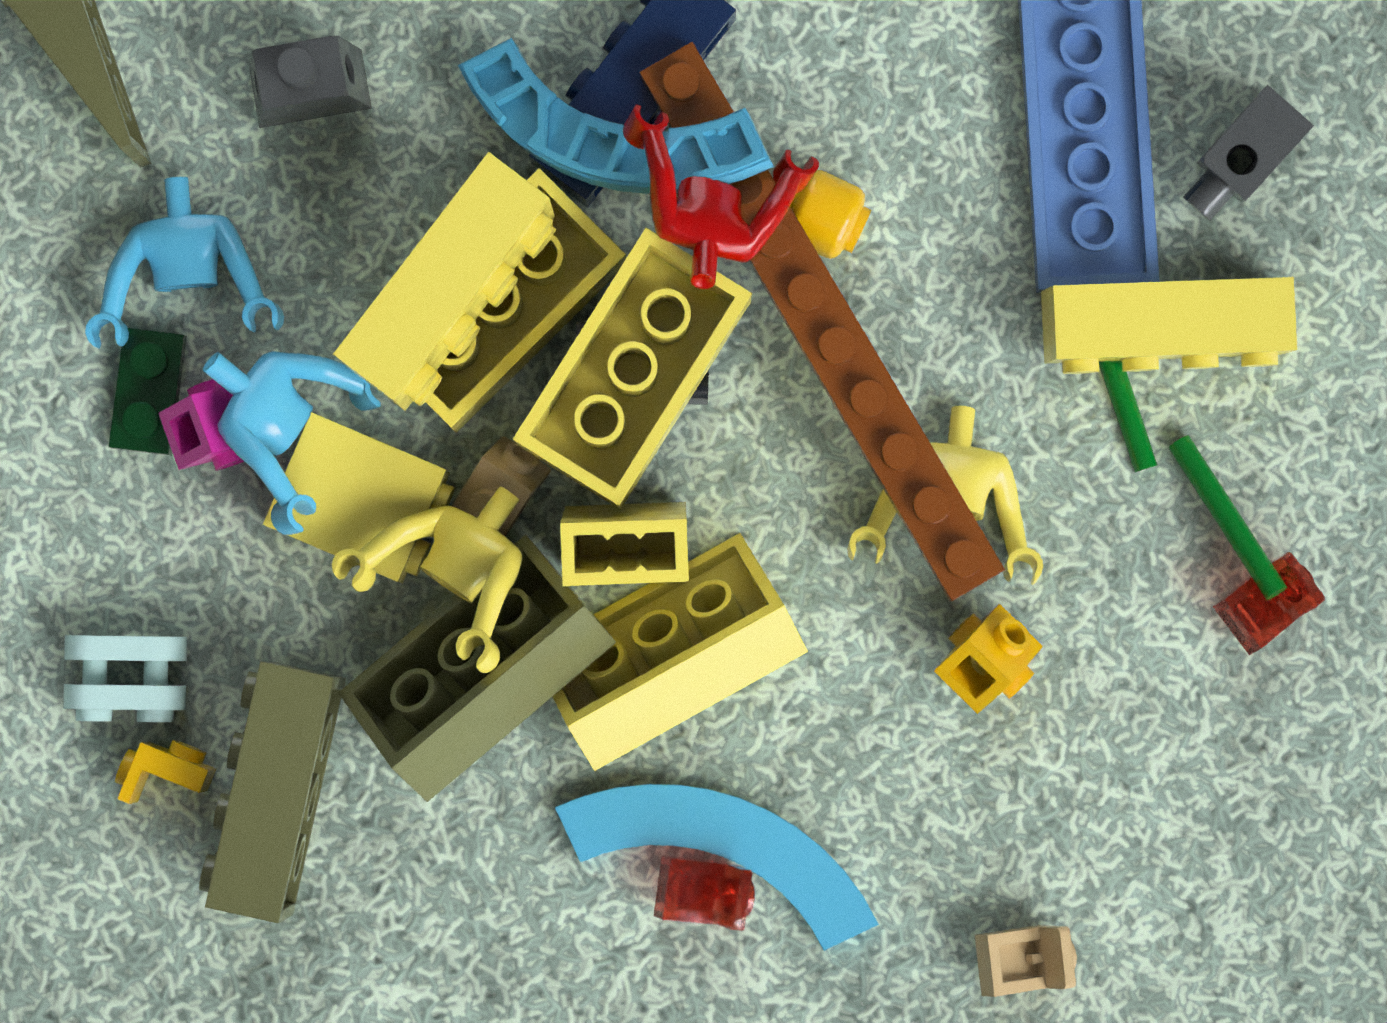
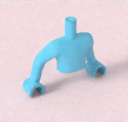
M170 177L164 179L168 217L139 223L130 229L109 267L104 285L100 314L93 316L88 321L85 334L87 340L94 347L100 348V330L105 324L112 323L115 327L117 344L119 346L126 344L129 338V331L121 317L131 280L139 264L144 259H147L151 267L154 290L158 292H172L171 290L203 287L204 289L218 286L217 267L218 257L221 253L224 263L245 303L242 319L250 331L256 332L254 319L256 312L260 308L269 307L271 309L272 324L275 330H279L283 326L284 314L276 303L264 297L243 242L229 218L223 215L191 214L188 177Z
M271 351L263 354L249 372L245 374L221 353L216 352L205 363L203 372L233 395L218 422V431L225 443L256 472L276 499L277 503L271 511V521L276 530L284 535L301 533L304 529L295 521L292 509L294 508L300 514L310 515L316 512V503L308 495H298L274 455H281L290 447L313 410V406L295 390L291 379L323 382L348 391L352 404L361 411L379 408L381 403L372 395L369 383L344 364L326 357Z

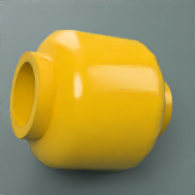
M823 170L816 171L805 189L796 193L790 205L817 253L829 259L837 257L843 250L852 253L872 211L864 206L865 194L861 188Z

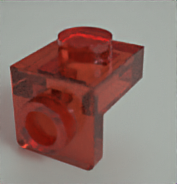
M1286 552L1271 561L1287 586L1283 592L1266 600L1252 577L1249 576L1213 606L1249 655L1262 649L1300 616L1315 609L1325 601V596L1315 584L1311 573L1290 552Z
M662 855L653 916L662 920L715 924L730 930L743 931L745 929L746 917L751 913L755 901V888L751 881L752 871L725 861Z

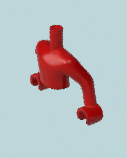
M635 105L624 123L623 135L632 146L645 150L650 175L652 221L656 234L665 241L693 250L690 282L699 289L712 288L716 283L718 257L745 263L754 258L784 218L796 193L805 189L818 170V159L810 156L803 169H801L792 162V151L787 149L774 167L772 174L775 185L748 225L743 219L741 211L742 194L730 184L706 177H687L679 184L676 196L674 168L663 137V131L669 122V117L666 113L660 112L654 124H649L640 115L641 106Z

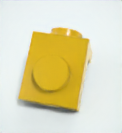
M172 740L169 749L150 741L140 742L137 751L127 750L118 768L115 783L122 785L118 800L128 804L137 803L150 773L195 792H206L217 769L203 763L206 752L183 742Z

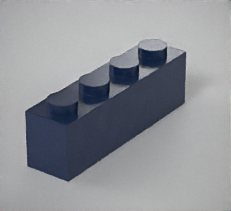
M640 0V3L645 6L644 10L632 25L624 20L611 33L603 46V50L608 55L595 72L587 67L571 84L565 95L571 100L568 105L583 114L587 113L605 121L622 125L626 122L634 106L640 105L642 119L649 124H654L660 114V110L641 80L639 72L690 42H693L702 59L705 60L736 21V9L725 0ZM529 154L533 166L537 169L540 168L552 181L587 208L604 188L565 175Z

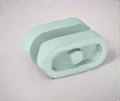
M65 635L64 660H83L82 684H64L63 709H75V721H112L113 710H137L136 722H173L174 710H186V685H168V661H187V637ZM107 660L144 661L143 685L107 684Z

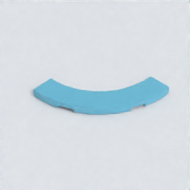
M512 38L458 65L470 90L489 116L515 143L536 159L565 175L591 185L622 192L650 194V175L645 150L638 149L626 141L623 135L624 125L605 121L587 113L583 114L558 98L534 74ZM746 108L701 124L669 128L668 131H663V137L674 168L676 194L678 193L679 184L687 177H706L731 184L774 167Z
M642 784L615 787L583 795L555 806L580 863L604 853L639 846H678L698 849L724 857L744 866L780 891L806 920L824 951L879 925L864 896L847 873L819 844L798 827L770 810L740 797L712 789L680 784Z

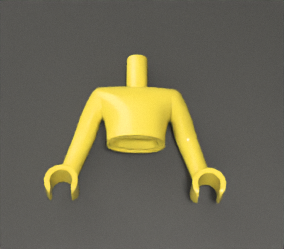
M953 406L951 408L948 442L930 443L976 521L983 519L986 501L990 490L993 488L995 508L1008 554V559L1004 565V578L1010 582L1014 571L1013 563L1023 561L1028 563L1033 570L1031 584L1034 585L1042 573L1043 560L1039 553L1027 547L1017 487L1009 461L1003 453L971 446L975 409L968 406ZM882 489L867 525L856 529L851 535L847 553L852 561L856 552V543L861 540L871 541L876 546L875 564L879 563L882 559L886 547L884 536L897 513L884 489Z
M499 486L478 517L448 505H441L407 515L392 522L359 551L351 548L338 552L332 561V571L338 579L342 580L347 576L352 567L360 565L358 572L352 579V587L358 592L368 591L376 580L374 567L393 551L409 542L426 537H434L432 548L419 568L440 585L469 603H472L481 592L472 627L458 637L456 652L462 660H466L476 647L485 645L483 653L477 660L476 667L482 673L492 672L500 660V651L490 638L504 600L515 583L522 563V553L519 548L498 530L515 508L519 499L507 489Z

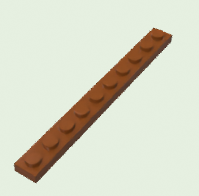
M693 42L639 72L641 80L660 112L668 115V125L670 128L701 124L734 112ZM769 170L730 184L742 194L741 211L743 219L748 225L775 185ZM789 207L769 240L755 257L749 260V263L947 598L952 602L1005 571V568L791 207Z

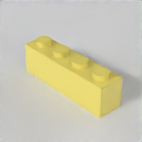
M1294 277L1054 285L1041 291L1044 364L1062 363L1063 374L1099 372V362L1122 361V371L1159 370V359H1182V369H1208L1219 367L1218 357L1241 356V367L1278 365L1279 354L1297 350Z

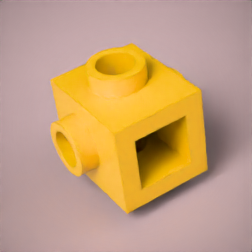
M998 604L982 620L972 613L948 637L955 645L954 649L934 672L978 714L1001 693L1010 699L1030 680L1034 672L1027 665L1043 646L1028 632L1021 622L1016 620L1001 604Z

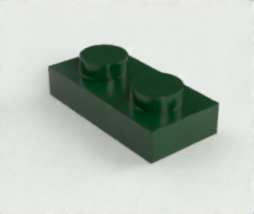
M128 328V341L124 346H121L109 448L172 456V450L158 413L179 402L187 336Z

